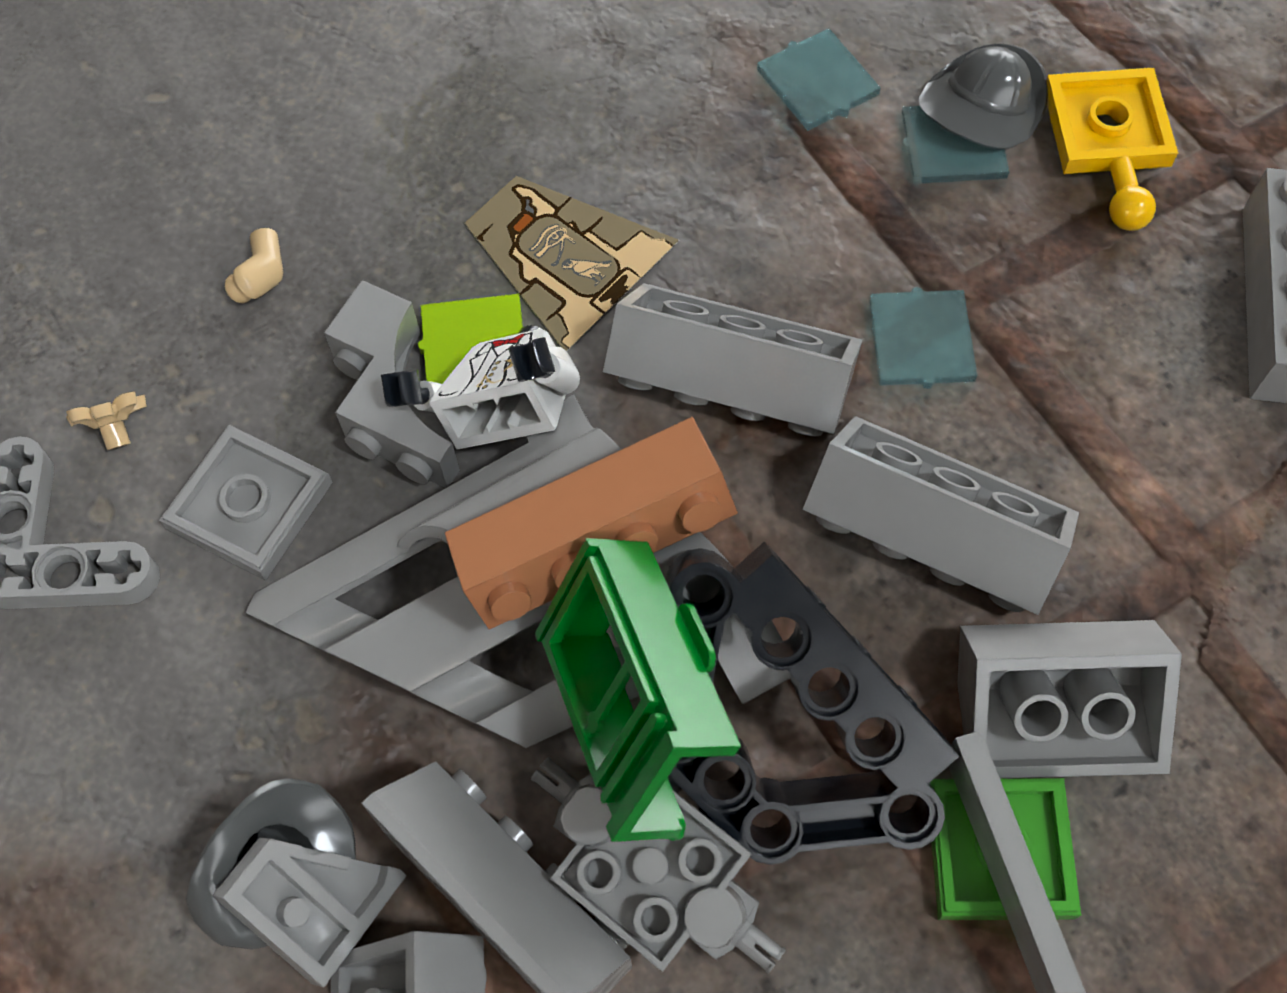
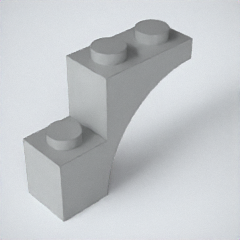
M362 280L324 332L336 367L347 376L357 380L335 412L345 435V443L353 451L365 458L375 459L378 455L396 464L397 469L403 475L417 483L426 484L429 480L447 488L460 471L452 442L428 428L415 415L409 405L387 407L384 399L381 374L405 371L411 350L421 334L412 302Z

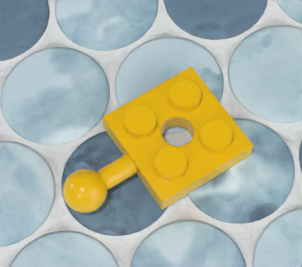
M1154 68L1048 75L1046 79L1048 88L1047 108L1063 173L1111 171L1116 194L1113 196L1109 206L1112 221L1116 226L1127 231L1144 228L1155 215L1156 202L1153 195L1147 189L1138 185L1134 169L1172 167L1178 155ZM1110 115L1114 121L1122 125H1106L1097 116Z

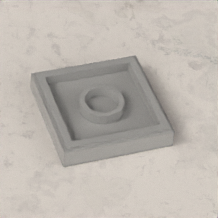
M228 425L159 521L166 530L266 581L333 482L329 473Z

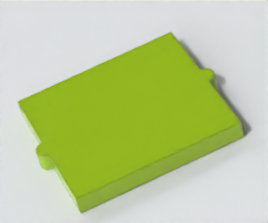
M510 294L421 305L423 340L418 342L420 354L424 355L426 381L443 384L472 347L481 342L518 334L521 328H523L520 295Z

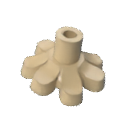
M127 392L116 397L112 404L107 402L91 408L78 407L66 411V418L71 427L76 424H83L93 429H100L107 450L122 447L131 443L123 421H126L132 412L147 407L145 395L136 396V392Z

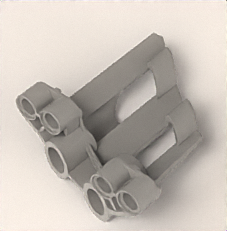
M573 394L564 399L558 425L554 431L526 436L529 443L254 594L246 614L339 659L375 674L525 748L530 747L573 727L556 679L535 691H531L483 669L470 660L541 622L552 601L528 611L518 619L507 621L489 630L464 594L458 576L379 620L335 598L438 541L447 542L445 532L622 449L600 428H593ZM697 532L653 553L665 579L668 567L674 559L687 550L698 548L712 550L729 563L701 532ZM709 575L695 576L685 585L683 595L691 602H708L718 593L720 581ZM733 613L725 621L717 660L741 703L745 704L789 680L790 672L788 670L769 668L758 660L746 635L744 623ZM769 621L763 628L761 638L773 644L782 643L783 640L773 621ZM617 645L614 648L621 665H623L625 660ZM631 677L625 687L629 700L639 696Z

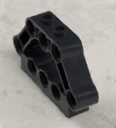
M765 541L735 568L715 551L703 548L687 550L677 556L668 567L665 580L677 607L680 604H692L695 607L713 645L716 661L713 670L708 673L712 683L724 624L734 613L744 623L746 635L758 660L769 668L788 670L792 685L805 710L816 718L828 721L834 720L835 729L852 760L861 767L877 771L784 782L766 777L759 778L754 771L747 747L742 739L737 737L741 747L735 756L681 757L668 776L672 790L678 794L683 789L699 806L697 810L752 853L750 858L756 862L768 865L784 863L798 852L888 842L894 847L911 850L922 848L934 841L942 830L945 813L944 805L930 782L954 762L959 755L941 731L917 707L918 705L909 694L892 680L872 658V655L862 643L844 628L813 590L795 575ZM699 575L713 576L720 581L719 591L708 602H691L683 595L684 587L690 579ZM787 617L795 621L796 625L793 634L784 642L773 644L761 638L763 628L774 618ZM832 667L841 671L839 681L831 689L817 692L808 688L811 677L820 669ZM874 717L885 719L883 729L875 737L870 739L854 737L856 729L861 722ZM718 761H731L739 766L737 772L727 780L716 781L705 776L707 769ZM912 794L917 796L915 804L909 810L902 813L889 812L892 803L902 795ZM774 809L783 813L780 821L771 827L762 828L752 824V820L756 815L764 810Z

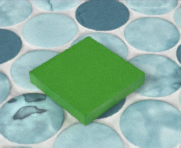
M1064 778L1000 779L1056 920L1077 919L1081 916ZM933 779L930 784L943 803L945 813L942 830L934 841L931 842L938 920H1008L954 779Z

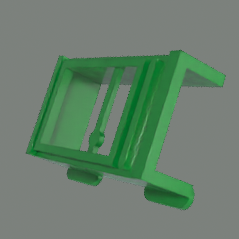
M586 538L540 622L535 636L537 641H542L595 787H601L602 789L600 795L601 803H607L612 815L606 824L611 842L656 839L679 841L685 834V820L668 776L681 757L735 756L741 747L708 674L715 666V650L695 607L692 604H680L677 607L648 542ZM609 626H611L625 660L623 665H621L610 636L606 632ZM631 677L641 699L635 710L625 690L626 684Z

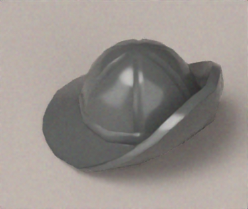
M1003 43L985 45L959 56L941 69L926 84L919 97V104L926 116L948 132L986 148L1008 150L1028 140L1038 127L1047 108V76L1042 64L1027 49Z
M287 778L271 781L244 799L219 825L208 841L190 878L186 900L193 921L217 944L251 950L268 946L212 897L259 838L274 839L312 850L351 857V859L356 860V844L352 822L344 808L320 785L299 779Z

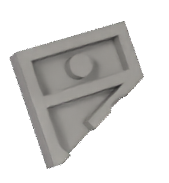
M259 838L212 897L311 984L325 987L407 875L398 868L376 865L351 859V857L312 850L274 839Z

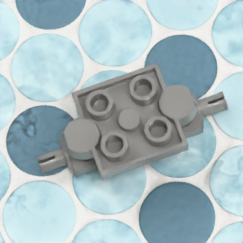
M550 757L542 762L539 767L557 780L559 785L541 770L534 772L531 781L536 782L562 804L559 807L553 826L576 844L550 879L662 972L688 938L715 960L733 950L736 946L762 967L767 974L771 972L776 962L756 947L755 944L762 947L777 961L781 959L786 949L778 945L753 924L759 900L733 880L752 855L749 850L674 790V795L685 820V834L681 840L656 839L611 842L606 824L612 815L607 803H601L600 795L602 789L601 787H595L591 774L578 782L554 763Z

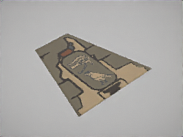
M515 176L464 223L560 347L566 351L679 241L676 238L518 176Z

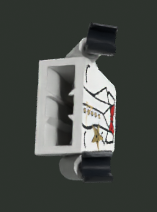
M529 325L521 328L518 334L481 342L472 347L443 384L424 380L420 381L418 370L381 374V380L387 407L414 405L418 410L434 412L458 450L554 431L558 425L565 396L577 389L580 383V375L570 355L565 349L555 346L547 331L540 327Z

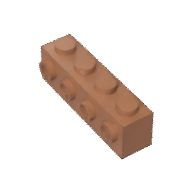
M690 417L445 532V537L462 590L490 630L507 621L518 619L528 611L552 601L586 538L645 541L649 543L652 552L655 553L697 532L706 531L717 523L738 514L713 454L694 418Z

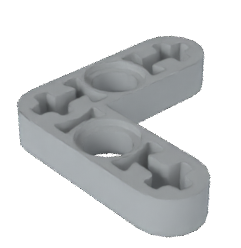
M19 436L9 438L0 443V520L11 510H27L26 522L19 530L10 534L0 533V578L4 576L8 567L19 576L3 579L0 588V608L24 609L129 605L148 598L157 588L160 572L154 559L139 544L128 541L43 544L54 477V464L38 442L31 438ZM29 458L32 465L22 467L24 459ZM21 468L19 480L11 472L12 469ZM21 486L26 493L19 491V487ZM68 562L80 564L81 572L78 579L72 585L62 589L51 587L50 579L57 567ZM134 562L140 571L130 573L127 577V583L122 584L114 574L126 572L128 563ZM96 564H98L105 571V573L98 574ZM24 577H32L33 585Z

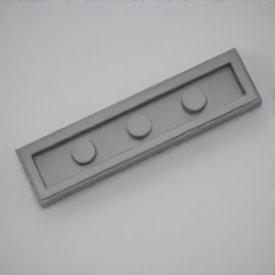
M977 731L955 738L951 746L959 757L949 765V769L1036 993H1086L983 736L979 735Z

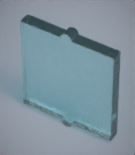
M829 28L799 43L791 41L787 49L757 63V71L807 131L839 115L847 117L850 109L880 95L881 87Z
M920 106L902 107L901 116L905 134L902 151L908 153L913 184L1008 178L1009 168L1005 150L986 148L948 132L926 116Z
M915 287L911 292L870 294L869 304L880 386L922 384L924 388L930 389L934 383L976 381L977 370L964 290L923 292L921 288Z

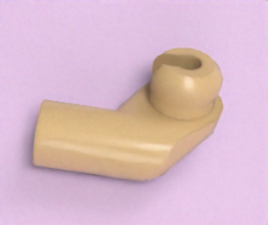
M270 228L257 229L250 234L252 257L237 266L233 274L225 280L226 293L237 303H247L251 298L257 299L282 280L283 265L277 232Z

